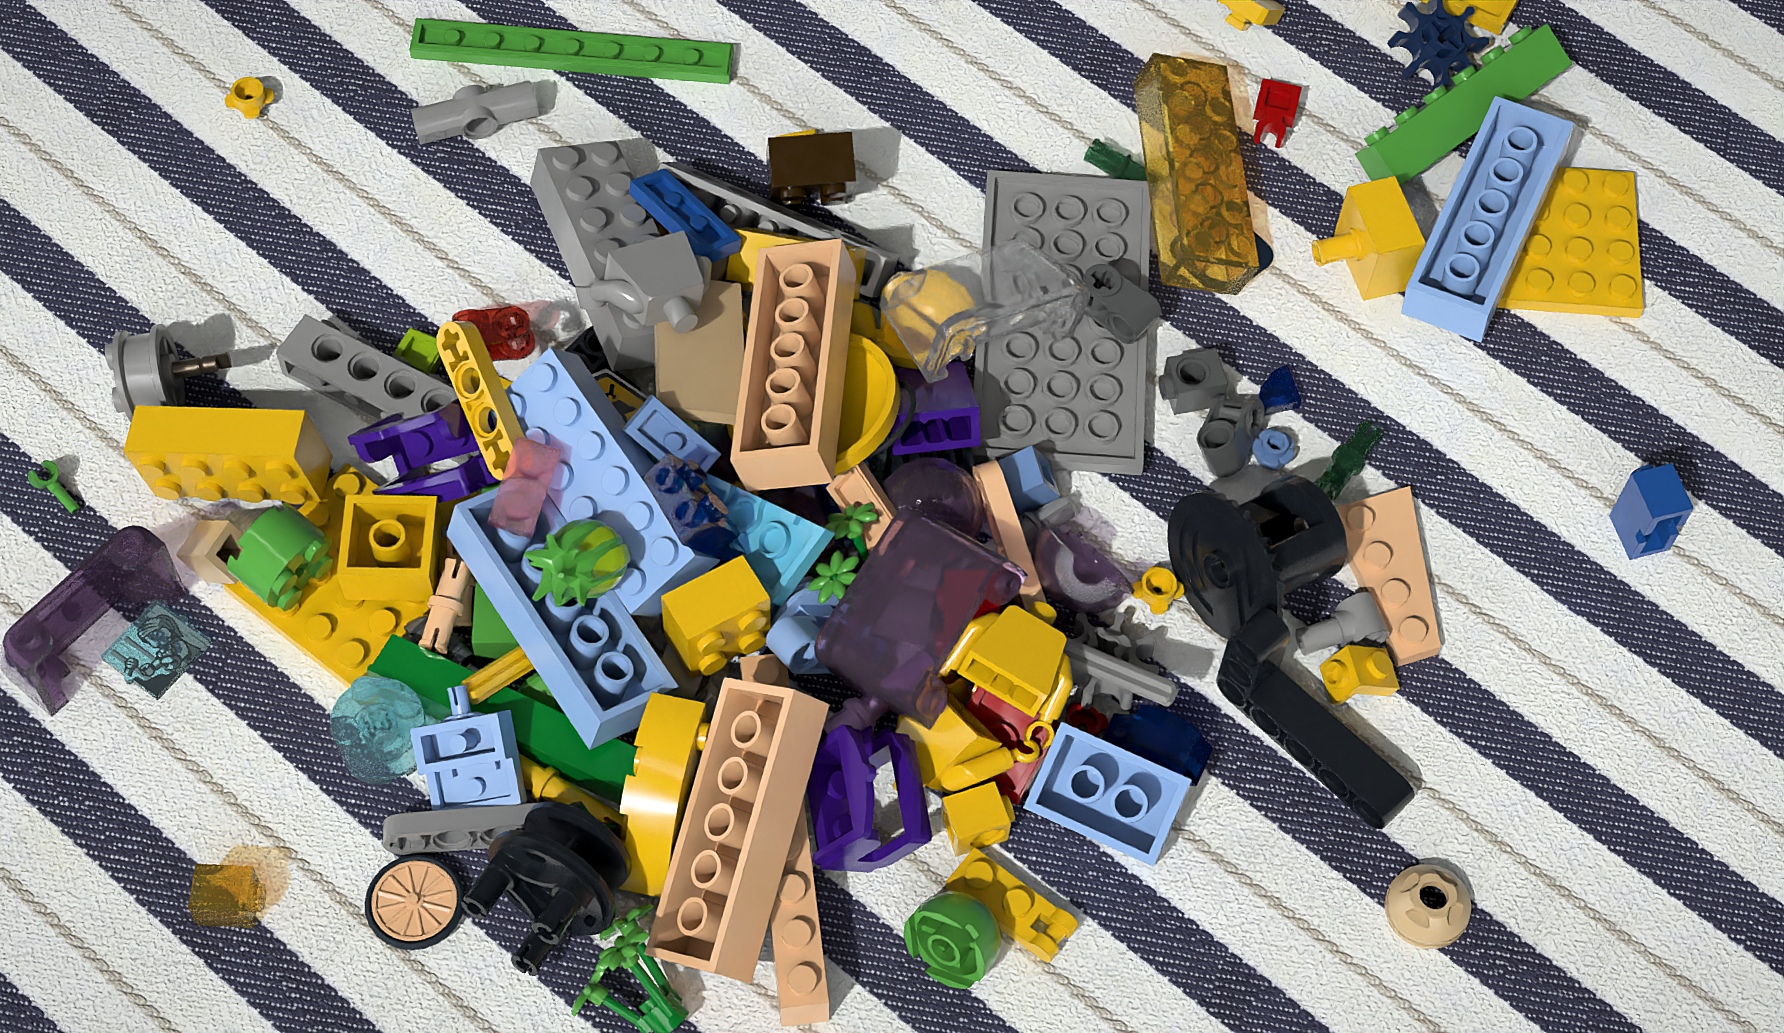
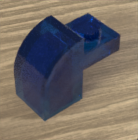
M1140 705L1136 714L1113 713L1102 740L1191 779L1190 786L1198 785L1213 750L1211 744L1189 722L1169 711L1149 705Z

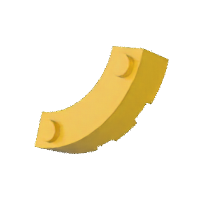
M655 692L650 694L634 745L638 746L634 759L635 776L626 775L619 812L625 814L621 831L622 839L619 840L629 854L632 870L626 882L618 889L661 898L690 798L700 753L704 749L711 725L707 723L706 703Z

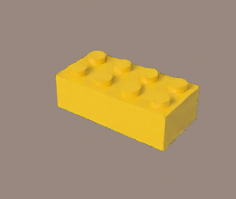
M136 405L123 449L124 454L154 495L166 500H176L179 497H199L206 501H219L221 498L241 499L250 503H259L263 500H283L290 504H302L305 501L322 502L333 457L305 410Z

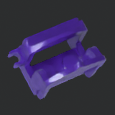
M458 398L434 411L406 419L399 414L389 415L347 436L349 444L355 446L359 457L365 463L370 464L382 461L391 455L398 470V476L373 490V495L437 496L438 503L468 496L490 483L500 481L493 477L489 471ZM489 411L488 424L490 429L494 431L496 426ZM479 450L477 456L456 468L425 476L422 468L423 465Z
M842 724L824 736L823 742L818 745L806 787L817 852L813 854V862L816 865H820V870L870 873L877 868L892 865L932 840V830L914 740H910L908 734L890 732L889 727H886L874 736L871 725L860 731L851 725ZM892 760L905 833L875 850L881 845L879 831L872 829L874 815L873 781L876 777V770Z

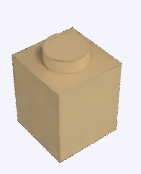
M200 520L176 556L206 583L236 584L238 580L227 571V562L230 555L237 560L243 548L237 542L243 533L230 521Z

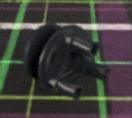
M555 801L540 802L533 806L526 815L524 822L525 831L510 830L496 836L488 849L489 864L461 902L463 909L471 916L484 919L504 893L515 906L531 918V932L517 952L511 957L513 966L524 974L528 970L530 976L538 974L540 967L556 945L561 946L569 934L576 936L596 935L610 927L616 915V904L610 890L621 887L631 874V860L626 848L619 840L621 839L619 827L596 819L581 801L569 804Z

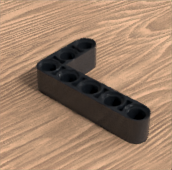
M1261 608L1228 639L1216 678L1218 689L1230 703L1371 827L1382 830L1414 799L1415 793L1413 788L1398 771L1280 669L1290 640V631L1285 622L1275 612L1267 608Z

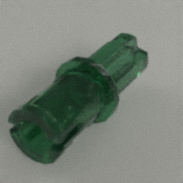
M1094 139L1092 142L1093 147L1089 146L1083 161L1092 164L1112 176L1113 179L1152 181L1151 199L1158 194L1163 184L1162 177L1133 161V155L1128 154L1125 156L1101 142L1100 139Z

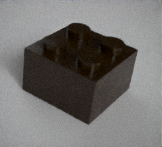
M852 132L768 138L766 164L770 201L779 203V205L789 209L803 207L804 201L820 200L823 206H835L844 204L845 198H852L856 184Z

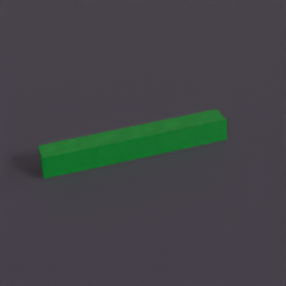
M393 633L373 664H370L367 668L373 689L440 721L453 716L447 688L461 686L463 680L476 673ZM506 686L482 702L475 705L470 704L471 712L476 711L489 714L510 710L517 748L521 754L544 768L549 766L555 768L560 772V778L621 806L626 775L635 776L634 759L637 751L636 747L614 738L589 750L565 714Z

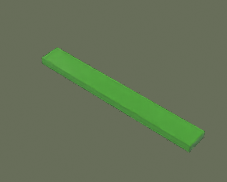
M416 18L409 51L412 59L730 84L734 46L729 43Z

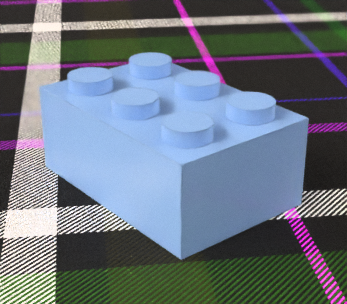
M1061 722L1023 808L1148 865L1155 866L1192 780Z

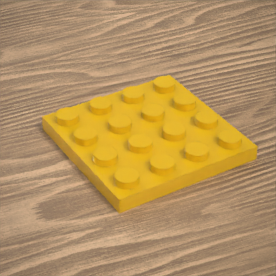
M1559 167L1497 308L1639 318L1643 311L1634 172Z
M346 463L326 482L322 502L307 501L298 509L300 513L331 538L332 543L328 555L334 559V562L328 572L320 579L316 580L311 577L308 580V584L302 589L301 598L291 609L284 612L279 607L268 606L240 581H237L236 584L222 583L225 592L353 693H356L370 679L367 668L370 664H373L392 633L402 637L406 633L404 626L409 621L422 615H429L431 609L428 608V601L344 599L337 578V567L346 494L373 495L372 491L379 487L350 464ZM443 535L441 539L437 588L447 554V541Z

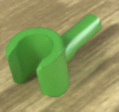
M44 460L41 463L50 474L48 481L38 478L33 470L28 472V480L33 487L38 489L47 488L71 514L76 513L80 509L79 505L57 480L59 471L55 463L49 460Z

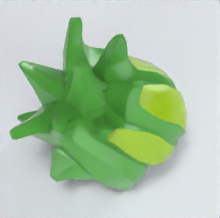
M594 519L573 520L562 526L554 535L552 533L547 534L546 544L542 550H532L524 553V557L531 560L529 565L543 568L540 584L532 599L538 601L553 591L556 607L565 605L571 598H577L579 605L584 607L587 598H598L606 595L607 591L614 588L626 573L627 564L631 558L628 545L625 544L615 529L607 526L603 521Z

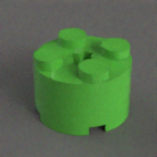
M288 502L282 503L283 511L279 512L275 507H272L257 518L237 542L243 548L238 559L236 560L230 555L227 562V571L268 606L279 607L284 612L291 609L302 596V589L308 584V580L311 577L316 580L320 579L328 572L334 562V559L328 555L332 543L331 538Z

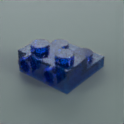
M667 453L642 476L683 546L724 562H729L741 555L745 556L747 554L738 540L740 536L738 528L725 516L728 513L726 506L719 499L717 493L705 483L707 475L695 461L691 459L685 461Z

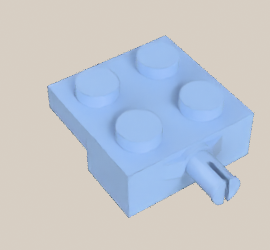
M467 685L447 688L453 716L447 717L440 723L410 729L418 775L426 774L432 810L516 805L527 802L511 711L505 710L489 714L476 711L471 712Z

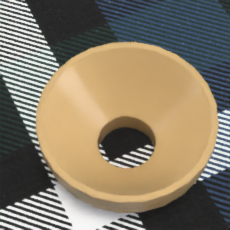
M1419 864L1402 871L1391 882L1386 892L1384 908L1389 925L1402 940L1423 949H1439L1452 944L1464 933L1470 919L1471 900L1465 885L1451 871L1432 864ZM1426 886L1439 888L1446 896V905L1440 909L1427 907L1420 899V890Z

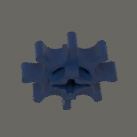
M1429 0L1427 2L1429 14H1423L1417 10L1412 2H1407L1398 12V17L1409 25L1410 33L1396 31L1387 43L1390 48L1403 47L1412 55V62L1402 72L1404 78H1410L1418 68L1427 69L1434 77V90L1441 85L1446 87L1450 83L1448 70L1458 73L1469 65H1473L1475 69L1478 68L1469 61L1466 53L1469 51L1479 54L1489 44V39L1487 37H1472L1465 30L1464 23L1475 12L1473 7H1466L1459 16H1451L1444 10L1443 0Z

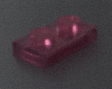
M517 436L487 525L529 539L532 538L561 450Z

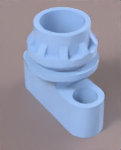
M803 577L782 606L770 601V630L766 637V644L794 674L868 672L877 668L889 653L888 641L885 638L871 635L873 626L863 616L838 614L839 600L834 592L826 603L821 605L818 602L820 590L811 591L808 589V585L815 579L814 577Z

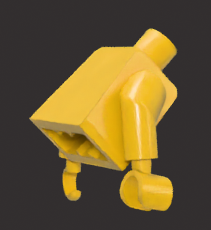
M1038 601L1032 604L1028 612L1016 605H1009L1001 615L990 612L967 621L939 656L942 661L941 665L930 666L924 671L922 675L924 688L932 694H939L942 689L933 688L928 682L930 673L935 671L943 676H947L951 669H953L958 674L1034 718L1037 712L1041 713L1038 721L1031 722L1026 726L1024 739L1028 742L1033 729L1041 726L1047 734L1041 748L1048 747L1054 739V730L1051 724L1054 719L1058 720L1073 688L1070 658L1063 652L1067 638L1064 633L1052 627L1057 617L1056 611L1049 604Z
M950 671L947 676H943L940 673L937 675L938 685H931V687L942 689L939 694L928 692L922 685L917 694L904 701L900 706L895 733L908 734L910 740L915 741L923 788L927 786L950 794L1012 769L1014 766L1013 761L1031 763L1037 760L1040 755L1038 744L1031 739L1028 742L1024 741V744L1033 749L1034 752L1032 754H1023L1017 748L1010 751L1006 747L1000 748L1002 743L961 703L968 695V688L965 679L960 678L956 680L953 671ZM894 782L892 785L897 791L896 782Z

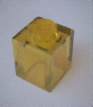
M196 863L188 910L195 923L202 926L254 928L256 912H263L265 907L266 886L260 882L253 866Z

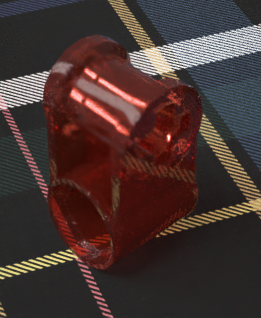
M518 306L484 310L466 309L452 316L451 321H467L477 327L492 362L525 359L535 349L536 341L533 332L530 330L531 322L529 315ZM511 317H514L516 324L512 325ZM512 342H516L517 349L513 348Z

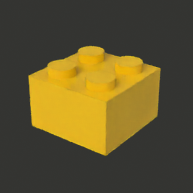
M346 494L337 567V578L345 600L429 601L430 596L436 594L443 519L437 496Z
M743 555L661 596L664 637L690 679L702 673L703 675L713 674L719 671L733 657L741 653H754L766 643V637L770 630V597Z

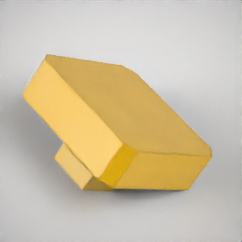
M1217 0L1233 11L1232 14H1228L1225 22L1240 31L1248 30L1251 25L1250 22L1260 26L1275 25L1279 22L1285 11V7L1274 0Z

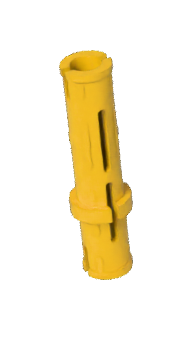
M518 751L525 789L531 792L533 799L539 803L555 801L569 804L581 801L596 819L607 824L611 823L622 830L624 815L560 778V772L551 766L544 768Z

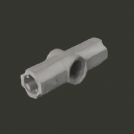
M530 80L491 90H486L481 85H468L456 91L450 100L410 109L420 145L461 134L472 140L483 139L493 134L498 125L539 115L535 93Z

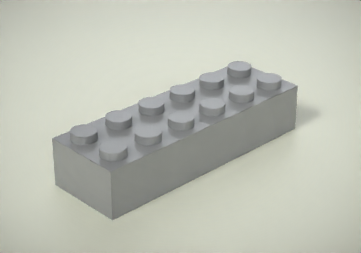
M616 140L540 148L537 152L530 185L575 287L578 285L589 286L590 281L594 278L604 280L608 251L661 237L651 214L629 195L630 181L634 177ZM605 302L599 308L586 310L613 372L655 366L654 325L649 327L642 325L633 314H629L609 302Z

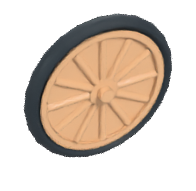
M425 855L405 856L390 862L372 879L364 902L365 916L369 927L386 944L404 950L426 949L447 938L457 927L464 911L461 902L465 897V890L461 879L453 868L442 860Z

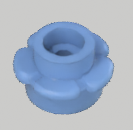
M1266 429L1253 442L1252 449L1257 462L1269 470L1283 468L1292 461L1295 455V451L1292 449L1294 441L1286 432ZM1271 445H1276V446L1278 447V449H1277V450L1272 449V448H1270V446H1271Z

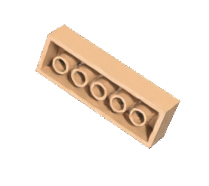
M842 238L759 248L730 461L747 491L834 482L857 272Z
M724 677L644 955L741 982L752 983L830 704L795 689Z

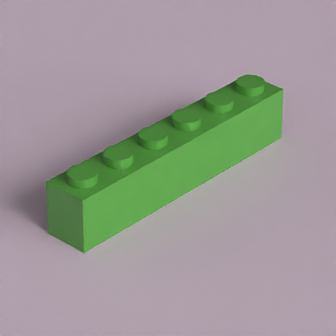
M1546 23L1533 31L1527 25L1508 37L1511 45L1505 49L1498 45L1480 57L1483 63L1481 66L1475 69L1473 65H1469L1452 76L1451 79L1454 84L1446 89L1444 85H1441L1422 97L1426 104L1418 110L1415 105H1412L1393 118L1396 122L1395 126L1388 130L1384 125L1364 138L1367 145L1356 152L1355 156L1370 180L1375 181L1395 176L1399 186H1401L1479 131L1495 96L1518 103L1572 65L1549 25Z

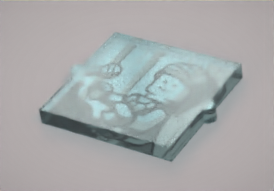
M155 600L101 655V658L121 673L127 684H136L158 701L212 644V641L190 625L187 616L182 615L179 617Z

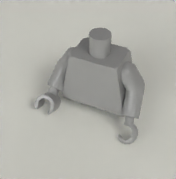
M684 231L608 251L604 280L594 278L590 281L589 286L578 285L575 287L579 306L581 309L591 310L601 307L605 302H609L625 312L633 314L644 326L649 327L669 321L677 333H685L693 329L698 322L696 312L700 309L702 295L708 291L710 286L712 262L706 256L693 254Z

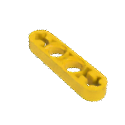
M448 321L444 323L437 334L438 352L489 471L493 477L503 481L518 480L525 477L530 472L532 466L531 451L479 330L473 323L467 321ZM475 369L480 376V386L477 392L474 391L471 384V376ZM491 409L495 411L497 416V426L494 431L490 429L488 424V414Z

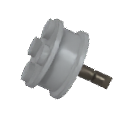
M163 324L153 325L150 333L133 336L126 330L118 331L114 334L112 343L105 345L106 361L108 367L113 370L116 387L112 388L113 404L118 413L125 412L130 422L132 421L136 405L185 407L183 378L202 375L203 373L219 372L220 369L232 367L231 357L228 352L203 356L202 358L179 360L172 336Z

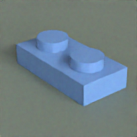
M653 395L648 397L622 428L691 488L697 484L721 455L720 452Z

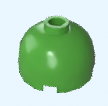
M948 891L929 897L916 909L904 925L903 936L907 949L913 959L920 954L922 959L931 965V967L926 968L925 972L933 979L949 987L966 989L970 988L974 982H980L993 967L999 956L1001 931L996 918L983 902L964 892Z

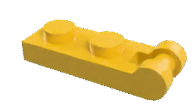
M975 847L946 880L945 888L947 890L964 892L979 899L990 909L998 922L999 928L1045 962L1050 963L1059 952V943L1064 937L1070 938L1079 927L1078 921L1069 912L1055 907ZM1039 919L1049 926L1043 934L1037 933L1032 929Z

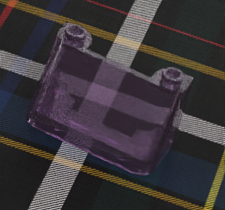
M906 506L893 517L819 632L814 646L815 657L820 664L855 692L931 730L947 705V687L936 676L984 599L996 605L1008 603L1018 594L1028 574L1018 564L935 516L914 506Z
M132 525L117 531L8 629L0 642V670L5 677L53 717L69 702L62 691L61 682L62 678H65L71 672L68 666L58 658L60 654L122 598L139 611L145 605L144 602L150 600L163 601L171 609L187 594L166 544L150 530L142 526Z

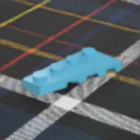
M707 472L693 488L680 478L672 486V490L712 547L728 562L743 555L769 595L770 601L779 606L784 604L835 535L832 531Z

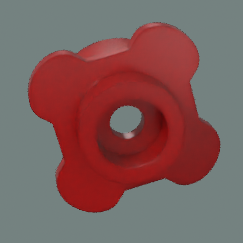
M1076 702L1068 705L1066 709L1064 723L1078 729L1079 725H1085L1086 730L1084 732L1097 738L1101 732L1108 728L1109 722L1107 717L1093 707L1086 710L1081 707V703Z

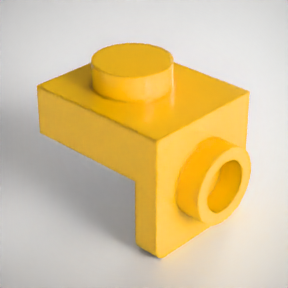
M1346 645L1320 665V672L1330 702L1334 705H1341L1355 694L1390 696L1400 689L1393 669V663L1386 648Z

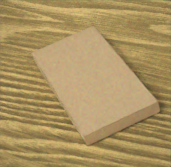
M710 280L709 289L702 295L700 309L696 312L698 322L693 329L685 333H677L669 321L654 325L656 398L681 419L735 425L745 354L741 284Z

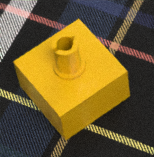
M1392 176L1349 186L1334 237L1313 240L1311 249L1313 259L1318 267L1346 260L1363 301L1406 291L1407 284L1426 242L1396 177Z

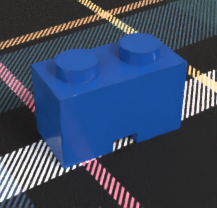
M1650 464L1639 467L1630 474L1609 517L1629 560L1670 550L1679 535L1676 527L1683 526L1694 508L1673 464L1659 467Z

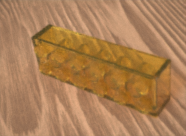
M1153 53L1134 79L1133 85L1161 282L1163 285L1238 295L1260 268L1227 66Z

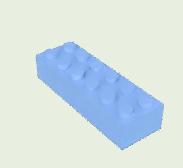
M1497 96L1494 97L1407 284L1401 314L1480 343L1482 342L1566 154L1574 122Z
M549 347L505 389L531 451V470L568 523L578 519L603 521L607 526L615 529L625 544L628 545L631 558L627 564L625 575L613 590L630 615L658 617L662 614V595L707 573L721 560L643 447L622 429L626 424L577 354ZM491 409L492 413L497 418L495 411Z
M530 474L456 504L446 535L588 749L591 750L639 727L651 692L675 696L679 686L612 589L608 590L606 595L601 597L587 598L584 607L579 605L577 598H571L565 605L556 607L553 591L538 601L532 599L540 584L543 568L529 565L531 560L524 557V553L526 551L542 550L546 544V535L551 533L554 535L567 522L535 475Z

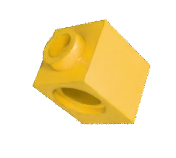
M995 781L942 798L940 817L956 857L970 853L974 847L979 850L1008 840L1011 822L1015 821V814L1009 797L1007 795L1000 796Z

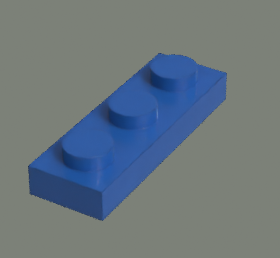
M665 168L630 181L629 195L671 234L684 231L694 255L706 256L713 263L740 251L741 238Z

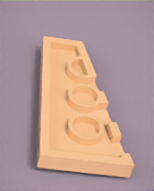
M1410 486L1336 507L1346 532V559L1361 591L1372 593L1390 631V636L1385 640V643L1396 667L1438 655L1441 644Z

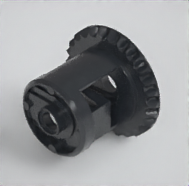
M1287 475L1266 485L1259 496L1241 505L1234 499L1228 500L1227 496L1223 493L1215 494L1211 490L1193 492L1176 503L1168 522L1167 543L1170 561L1177 581L1181 582L1184 586V596L1204 623L1227 640L1261 608L1272 610L1282 619L1283 611L1281 608L1286 602L1283 595L1313 580L1319 584L1335 576L1342 569L1346 559V532L1336 506L1320 487L1298 475ZM1304 520L1306 521L1309 528H1306Z

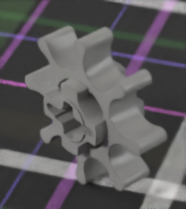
M1077 613L1074 633L1078 638L1072 640L1158 675L1159 667L1157 665L1145 664L1139 660L1140 658L1152 657L1156 640L1154 635L1148 634L1136 640L1127 638L1123 634L1126 619L1123 613H1117L1114 624L1107 629L1093 627L1088 622L1085 613ZM1071 667L1073 682L1079 683L1084 687L1081 707L1083 709H1091L1092 700L1099 693L1116 696L1123 710L1131 708L1134 693Z

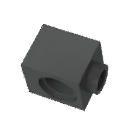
M1216 348L1167 357L1164 373L1158 378L1161 397L1164 401L1169 400L1174 415L1209 409L1213 398L1217 394L1226 395L1228 381ZM1190 380L1196 382L1197 384L1192 385L1186 383L1185 381Z

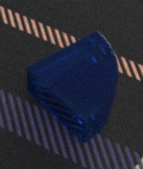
M1288 365L1274 370L1260 389L1258 399L1263 402L1264 416L1300 408L1302 399Z

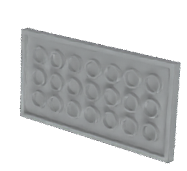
M987 170L973 392L979 406L981 446L970 447L974 455L975 464H983L993 460L999 461L1032 445L1049 460L1051 469L1142 475L1144 464L1147 330L1133 344H1125L1117 340L1110 331L1091 317L1085 315L1080 310L1078 298L1084 288L1083 280L1086 271L1097 264H1106L1114 267L1132 283L1148 292L1152 181ZM1110 278L1107 279V287H1109ZM1092 296L1089 302L1090 305H1092L1094 299Z

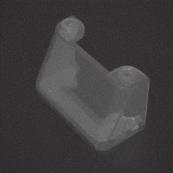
M1010 238L990 248L915 271H903L893 275L886 284L887 287L883 292L879 306L929 384L947 378L949 372L945 366L958 355L962 361L971 358L976 345L1035 326L1038 327L1042 335L1049 333L1055 342L1073 337L1091 292L1080 276L1025 239Z

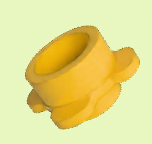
M243 77L233 83L230 90L231 94L225 97V104L229 109H237L242 112L246 119H255L260 115V110L263 106L274 100V93L270 88H263V84L258 79Z
M1151 566L1145 572L1141 581H1136L1132 584L1131 594L1135 599H1142L1148 604L1153 614L1162 615L1167 612L1168 605L1174 599L1182 598L1184 586L1176 580L1174 574L1161 566ZM1158 587L1162 592L1156 593L1153 589Z

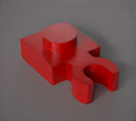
M1265 78L1262 79L1253 119L1259 120L1254 131V143L1259 144L1262 134L1272 133L1276 137L1275 148H1281L1286 135V127L1292 128L1302 87Z

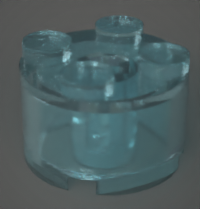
M363 676L354 680L351 687L344 691L336 701L330 717L331 734L339 756L348 771L359 780L370 784L383 785L392 783V779L405 774L409 776L417 770L410 729L428 725L419 696L406 684L391 678Z

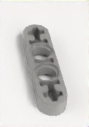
M538 803L395 814L387 817L383 822V847L391 853L403 855L489 848L490 844L500 833L510 830L525 831L524 822L526 815Z

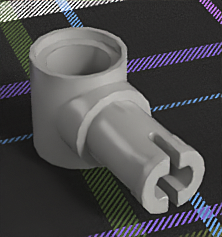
M1369 592L1358 593L1346 598L1337 605L1336 612L1331 614L1330 619L1296 629L1295 632L1296 641L1303 656L1337 644L1343 647L1346 645L1376 647L1390 636V631L1372 593Z

